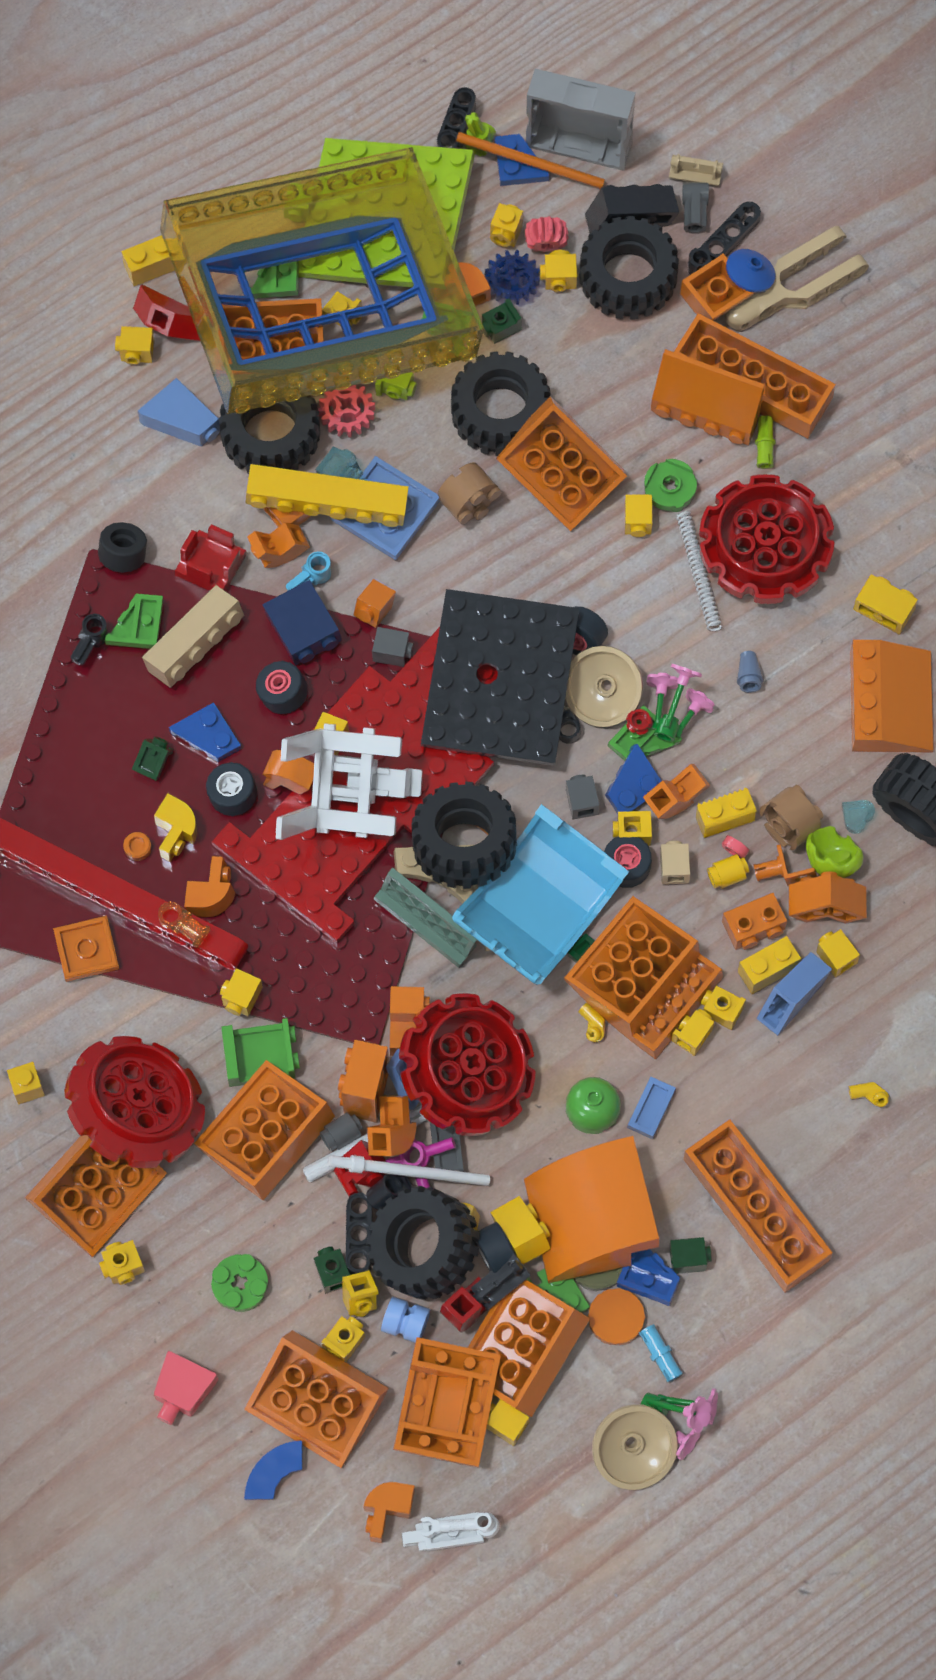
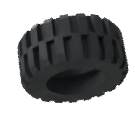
M627 216L625 220L617 217L613 218L610 224L607 221L600 224L598 231L596 229L592 230L588 235V240L584 241L582 254H580V284L583 285L582 291L585 297H590V303L595 308L600 306L602 313L606 315L613 313L615 318L623 319V316H630V320L638 319V315L641 314L647 317L653 314L654 308L660 310L664 307L665 301H669L672 297L673 289L676 288L678 251L676 245L672 243V237L667 232L663 234V228L657 223L651 225L649 224L650 220L642 218L641 221L635 220V216ZM633 254L645 259L652 266L653 271L644 279L626 282L614 278L604 266L616 256Z
M498 351L490 352L488 357H485L484 354L477 356L475 363L469 361L464 365V372H458L455 377V384L452 385L451 389L452 422L454 427L458 429V435L462 440L467 439V445L473 449H476L478 446L481 448V453L488 455L491 451L496 452V456H498L530 416L551 396L550 387L547 385V378L544 373L539 374V367L535 363L528 364V358L522 355L519 358L514 357L513 352L506 351L505 355H498ZM507 389L521 396L525 401V407L515 416L496 419L482 413L476 406V402L488 391Z
M263 374L261 378H256L254 375L248 377V382L245 384L242 381L235 385V392L229 391L226 395V403H223L220 408L219 426L223 447H225L228 458L230 460L234 459L235 466L239 469L246 467L247 474L250 471V464L298 471L299 464L304 466L310 461V454H315L318 448L317 442L320 441L319 412L317 410V403L311 397L310 391L304 386L300 388L299 381L293 378L288 381L286 380V375L271 377V375ZM265 411L282 412L288 415L295 423L292 430L286 436L274 441L256 439L245 430L251 418Z
M909 753L896 755L874 783L873 797L876 798L875 801L882 807L883 811L889 814L896 823H899L905 830L910 831L920 840L936 846V767L929 761L922 760L916 755L911 756Z
M458 782L450 783L447 788L441 786L435 789L434 795L429 793L423 798V804L417 806L415 816L412 818V842L415 860L427 876L432 875L433 881L439 884L447 883V887L456 888V886H463V889H471L472 885L478 884V887L487 885V881L490 879L495 881L501 877L500 871L506 872L511 866L510 861L514 859L516 854V818L514 812L511 811V805L506 799L502 800V795L496 790L491 792L488 786L483 784L475 786L474 782H465L464 785H458ZM459 824L476 825L489 834L480 843L467 847L451 845L440 837L448 828Z
M414 1186L411 1190L405 1188L398 1192V1197L391 1196L385 1201L387 1205L384 1208L380 1207L376 1212L378 1217L375 1222H371L369 1230H372L371 1237H367V1246L371 1248V1251L368 1252L369 1262L375 1264L372 1266V1269L376 1276L381 1277V1282L388 1287L417 1299H437L442 1296V1293L448 1295L455 1291L454 1286L456 1284L462 1285L467 1279L465 1277L468 1271L472 1272L475 1266L472 1263L474 1256L478 1257L479 1248L476 1247V1242L480 1241L479 1231L474 1230L477 1227V1222L474 1216L469 1215L470 1210L465 1204L460 1203L458 1199L431 1187ZM435 1219L439 1231L437 1247L425 1263L412 1267L408 1257L410 1238L418 1226L425 1221Z

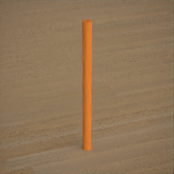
M462 132L458 133L456 142L600 189L605 181L603 178Z

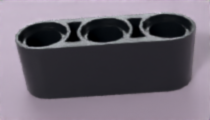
M462 87L453 94L437 136V147L452 145L450 148L462 149L464 144L456 142L458 133L467 134L468 126L465 117L466 115H471L472 112L476 113V95L472 89ZM467 102V103H469V104H468V105H462V104H460V103ZM458 123V124H461V125H460V126H453L452 124Z
M354 1193L348 1198L346 1204L345 1260L350 1275L365 1271L371 1272L372 1263L369 1262L368 1252L371 1251V1248L367 1246V1237H371L372 1230H369L373 1219V1211L364 1193ZM357 1203H363L367 1206L365 1212L357 1214L352 1211V1207ZM361 1230L367 1234L366 1238L362 1241L352 1239V1234L356 1231ZM356 1258H363L366 1261V1265L361 1269L353 1268L351 1263Z

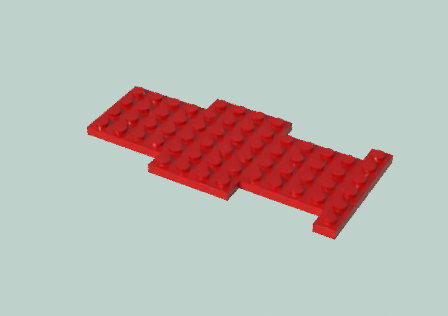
M440 627L391 681L369 666L328 712L330 715L348 721L349 732L363 733V728H375V735L402 738L400 756L373 755V759L378 760L377 767L400 770L410 768L423 771L421 796L400 798L375 795V803L370 804L369 814L395 816L397 818L395 835L387 836L368 833V837L363 838L356 837V832L329 829V833H318L317 828H313L282 840L276 839L277 817L311 806L312 781L309 790L299 795L292 791L251 838L229 822L212 841V845L336 944L355 924L354 920L339 909L336 904L403 828L412 834V818L415 816L417 806L423 804V798L429 793L434 795L435 789L441 786L444 788L449 787L450 783L458 782V785H464L465 782H474L476 786L494 766V761L487 756L421 746ZM483 665L477 670L476 676L481 683L491 684L497 679L498 672L491 665ZM339 751L338 756L361 758V753ZM333 771L332 784L347 786L348 772ZM331 800L330 809L357 812L358 803Z

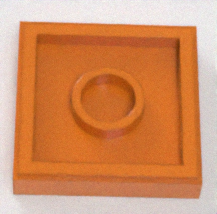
M107 916L53 928L66 982L119 969Z

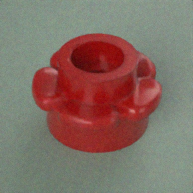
M643 709L631 711L626 717L628 721L626 724L627 729L632 733L636 732L638 735H644L648 732V728L652 727V718Z

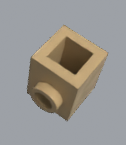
M669 841L666 844H661L660 865L662 884L689 883L690 863L688 844H682L680 841Z

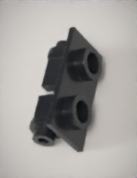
M513 1253L511 1258L496 1273L489 1272L471 1287V1290L474 1292L472 1296L480 1304L482 1303L488 1311L529 1278L531 1274Z

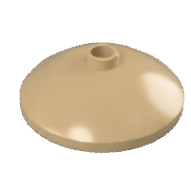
M596 646L584 650L571 661L565 700L571 711L580 720L593 726L608 727L625 721L627 715L637 709L643 693L642 676L634 660L625 652L610 646ZM605 680L611 682L610 690L604 688Z
M636 1404L624 1406L610 1413L598 1426L592 1443L593 1460L600 1474L614 1486L628 1490L647 1488L660 1481L671 1469L677 1453V1436L670 1421L657 1409ZM633 1437L634 1442L631 1445H626L627 1439Z

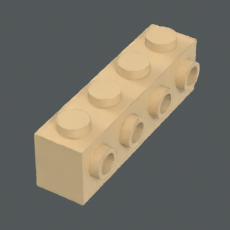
M215 585L142 657L148 672L171 688L185 676L186 672L195 663L201 661L204 655L214 645L218 644L232 627L240 622L244 613L239 601Z

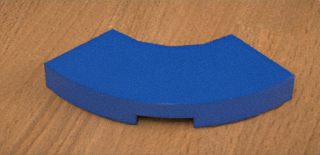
M292 1441L279 1445L267 1452L256 1463L246 1484L245 1500H274L275 1490L280 1481L290 1473L302 1470V1441Z

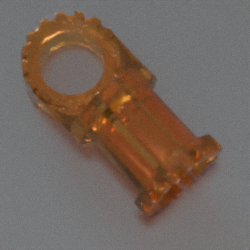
M165 902L158 910V920L162 927L171 929L177 934L182 933L193 942L192 945L195 947L201 945V942H203L202 938L205 939V936L210 932L211 928L208 925L203 926L192 918V914L175 902ZM173 909L177 911V920L174 922L165 921L163 913L166 910Z

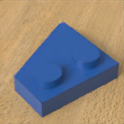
M520 134L495 136V144L537 157ZM496 155L500 186L549 181L548 171Z
M214 702L169 727V731L173 736H179L189 742L190 746L204 751L207 756L217 762L241 749L240 743Z
M638 744L631 746L630 753L624 764L620 766L615 781L610 785L605 794L617 814L618 812L632 811L644 803L643 797L661 782L658 774Z
M648 1249L631 1253V1266L623 1267L617 1280V1287L670 1306L679 1285L680 1277L664 1264L663 1259L657 1253L654 1254Z

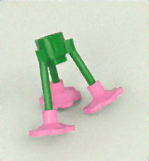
M671 664V668L679 673L678 678L667 673L649 674L647 676V685L655 687L656 696H658L655 721L652 729L655 730L654 735L669 742H673L675 737H681L683 729L693 715H697L700 710L712 713L715 706L713 701L708 699L703 692L689 688L685 696L691 702L688 708L689 712L680 725L678 724L679 719L674 717L683 688L684 686L687 687L689 678H701L702 674L675 664ZM677 688L669 713L664 714L663 718H661L663 699L667 694V689Z
M712 1388L708 1400L705 1397L699 1396L695 1401L667 1397L662 1394L657 1396L648 1392L644 1395L641 1405L657 1409L665 1417L669 1410L682 1413L684 1417H687V1426L692 1428V1431L687 1435L680 1431H675L677 1444L680 1445L676 1455L678 1459L683 1460L694 1449L703 1427H706L708 1424L713 1425L717 1412L718 1392L717 1389Z

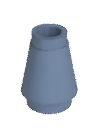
M744 651L740 654L737 684L744 692H756L761 688L764 679L756 653Z

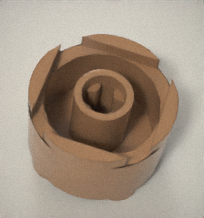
M472 462L459 468L462 473L457 477H454L453 474L449 476L438 491L441 503L461 524H465L473 518L481 520L489 512L487 507L502 492L477 463Z
M799 785L785 788L760 808V816L765 815L768 821L764 824L768 833L782 847L786 845L791 846L789 850H795L807 840L809 834L820 829V820L824 817L821 809L811 804L806 798L804 790Z

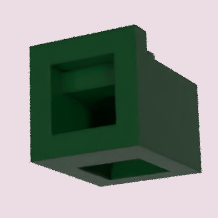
M508 298L503 304L482 314L480 327L486 337L490 336L495 344L521 331L522 318Z
M333 1246L323 1248L317 1252L318 1256L314 1257V1263L324 1292L327 1294L341 1289L342 1277L349 1276L350 1274L341 1249L334 1250ZM336 1263L337 1267L334 1270L326 1268L327 1264Z

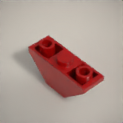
M143 284L140 285L133 306L134 311L145 326L153 328V330L168 337L201 341L210 319L209 316Z

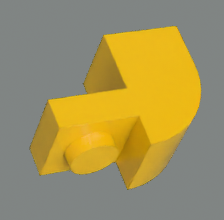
M167 794L156 811L154 819L157 826L169 832L159 847L161 858L171 862L174 855L179 856L185 845L183 840L194 844L197 836V827L191 808L180 799Z

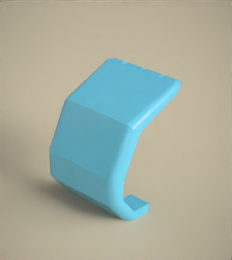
M542 804L517 839L516 854L514 859L510 861L511 866L507 871H500L501 877L495 881L490 879L487 881V885L478 887L452 916L453 921L537 985L541 984L564 958L629 873L621 864Z

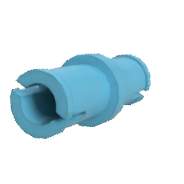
M652 1324L638 1334L649 1349L652 1362L656 1361L667 1383L682 1375L683 1372L670 1353L672 1349L669 1345H665L655 1328L656 1326Z

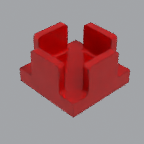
M211 524L209 526L208 533L198 530V532L191 530L181 547V560L175 569V576L209 591L215 585L226 591L246 557V550L234 544L233 533Z

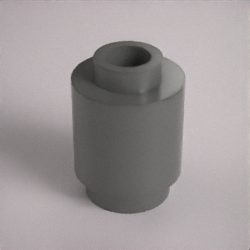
M345 1113L324 1126V1130L319 1134L326 1147L332 1152L335 1149L340 1150L361 1137L360 1130L363 1127L356 1115L350 1116L348 1113Z

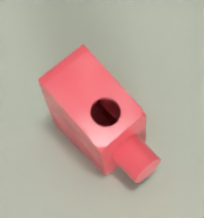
M168 1350L154 1391L155 1399L163 1403L157 1418L172 1425L179 1412L191 1417L217 1384V1374Z

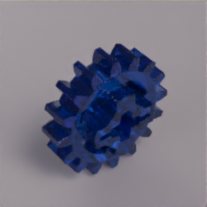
M505 250L504 257L497 253L496 262L488 261L485 277L491 288V295L496 293V301L499 302L502 298L505 300L509 298L514 300L516 305H519L521 298L529 301V293L536 294V286H540V268H536V260L529 261V254L526 253L521 257L519 256V250H516L514 255H510V252Z

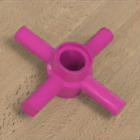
M453 1137L428 1146L420 1141H416L414 1138L408 1151L385 1161L426 1167L430 1162L431 1156L454 1149L456 1144ZM414 1149H418L420 1158L417 1162L412 1163L410 1161V1153ZM415 1177L418 1186L430 1187L428 1179Z

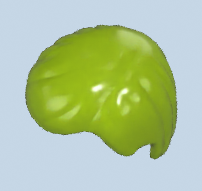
M827 826L816 830L807 837L806 852L812 868H815L816 873L820 876L823 872H836L837 876L846 878L861 868L864 859L863 851L853 842L849 835L847 838L841 837L836 832L835 827Z

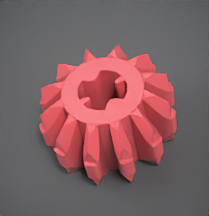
M550 216L531 219L526 224L525 229L527 247L534 251H543V253L561 250L567 245L568 240L566 221L560 220L558 217L551 218Z

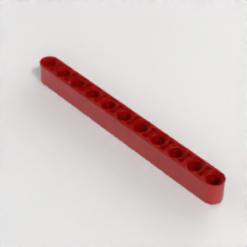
M0 818L1 855L229 970L235 971L249 947L242 939Z

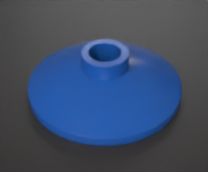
M739 249L731 253L726 261V270L730 279L746 291L764 292L775 281L776 275L773 265L764 255L757 251Z

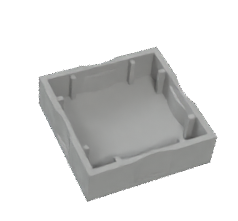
M535 69L527 93L526 114L529 121L526 128V143L531 149L560 156L574 157L589 163L624 171L632 146L636 92Z

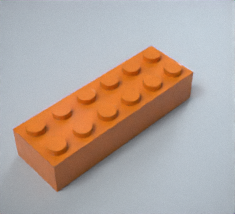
M699 313L674 350L675 353L765 384L760 414L771 416L773 421L807 439L834 396L835 383Z
M730 1119L685 1150L683 1160L784 1293L830 1261L832 1251Z

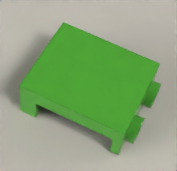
M288 1018L282 1019L280 1024L233 1030L232 1025L221 1026L229 1087L245 1085L266 1060L290 1077L295 1078L294 1069H300L298 1052L292 1053L291 1043L296 1042L294 1026H289Z

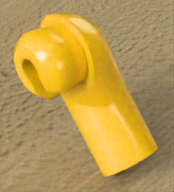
M585 1003L578 1013L588 1021L586 1038L591 1042H599L605 1035V1019L588 1003Z
M875 1082L848 1086L850 1099L865 1097L878 1107H884L889 1102L888 1093Z

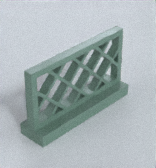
M394 868L389 871L374 900L459 968L476 948L477 939L457 925L449 912Z

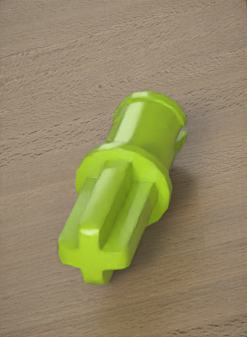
M760 416L758 418V439L755 440V445L757 446V467H761V469H769L774 465L773 446L776 445V440L773 439V419L771 416Z

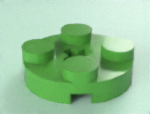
M666 459V462L659 464L657 462L648 469L644 480L645 495H652V505L665 511L680 512L695 497L697 481L693 470L685 462L677 459ZM675 481V486L677 487L675 489L668 490L663 485L664 482Z
M249 1254L229 1256L222 1260L213 1270L212 1291L218 1303L225 1308L227 1307L236 1312L252 1310L262 1302L267 1292L268 1277L266 1270L259 1261ZM238 1276L248 1280L244 1283L245 1288L243 1290H240L239 1287L233 1288L232 1286L235 1278Z

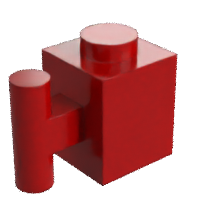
M360 1140L342 1156L350 1158L351 1155L363 1156L365 1160L386 1162L383 1156L369 1155L368 1142ZM337 1167L334 1169L337 1178L349 1197L354 1193H359L355 1183L371 1188L382 1177L387 1175L385 1173L369 1171L354 1173L349 1172V1169L346 1171L345 1168Z

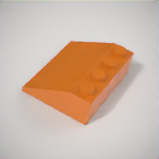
M321 298L256 302L265 328L323 315ZM222 304L230 327L256 329L247 307ZM323 325L309 328L314 344L324 342ZM218 327L220 377L261 375L226 371L225 366L232 365ZM299 331L269 338L274 353L305 346ZM234 337L242 360L265 355L260 340Z
M665 349L652 396L651 411L662 418L670 417L678 420L685 426H695L703 429L710 435H720L728 438L735 444L743 443L749 446L758 424V418L760 417L765 384Z
M551 396L530 416L496 458L570 531L627 477L624 469Z
M853 640L850 650L852 752L933 753L931 651L883 640Z
M266 1060L194 1144L243 1187L261 1200H264L320 1135L319 1133L324 1130V1126L334 1119L335 1115L326 1101Z
M84 1135L74 1142L25 1199L53 1225L93 1257L164 1178L167 1172L159 1165L155 1168L130 1167L127 1160L119 1158L117 1162H113L90 1147L91 1139Z
M525 1280L489 1310L467 1348L501 1355L493 1395L532 1417L590 1318L528 1280Z
M292 1330L281 1338L244 1410L293 1440L302 1441L303 1446L342 1468L376 1414L389 1388Z

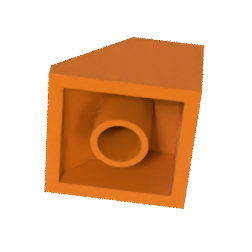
M724 253L683 279L681 283L680 295L695 314L699 313L713 321L755 293L740 288L730 279L726 270L728 258Z

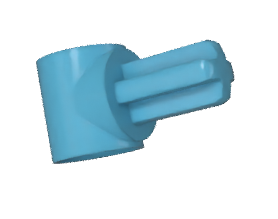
M320 551L310 554L307 562L301 567L302 572L288 582L285 587L289 591L307 580H310L314 585L327 582L331 577L329 556ZM316 565L325 566V568L321 571H316L313 569V567Z

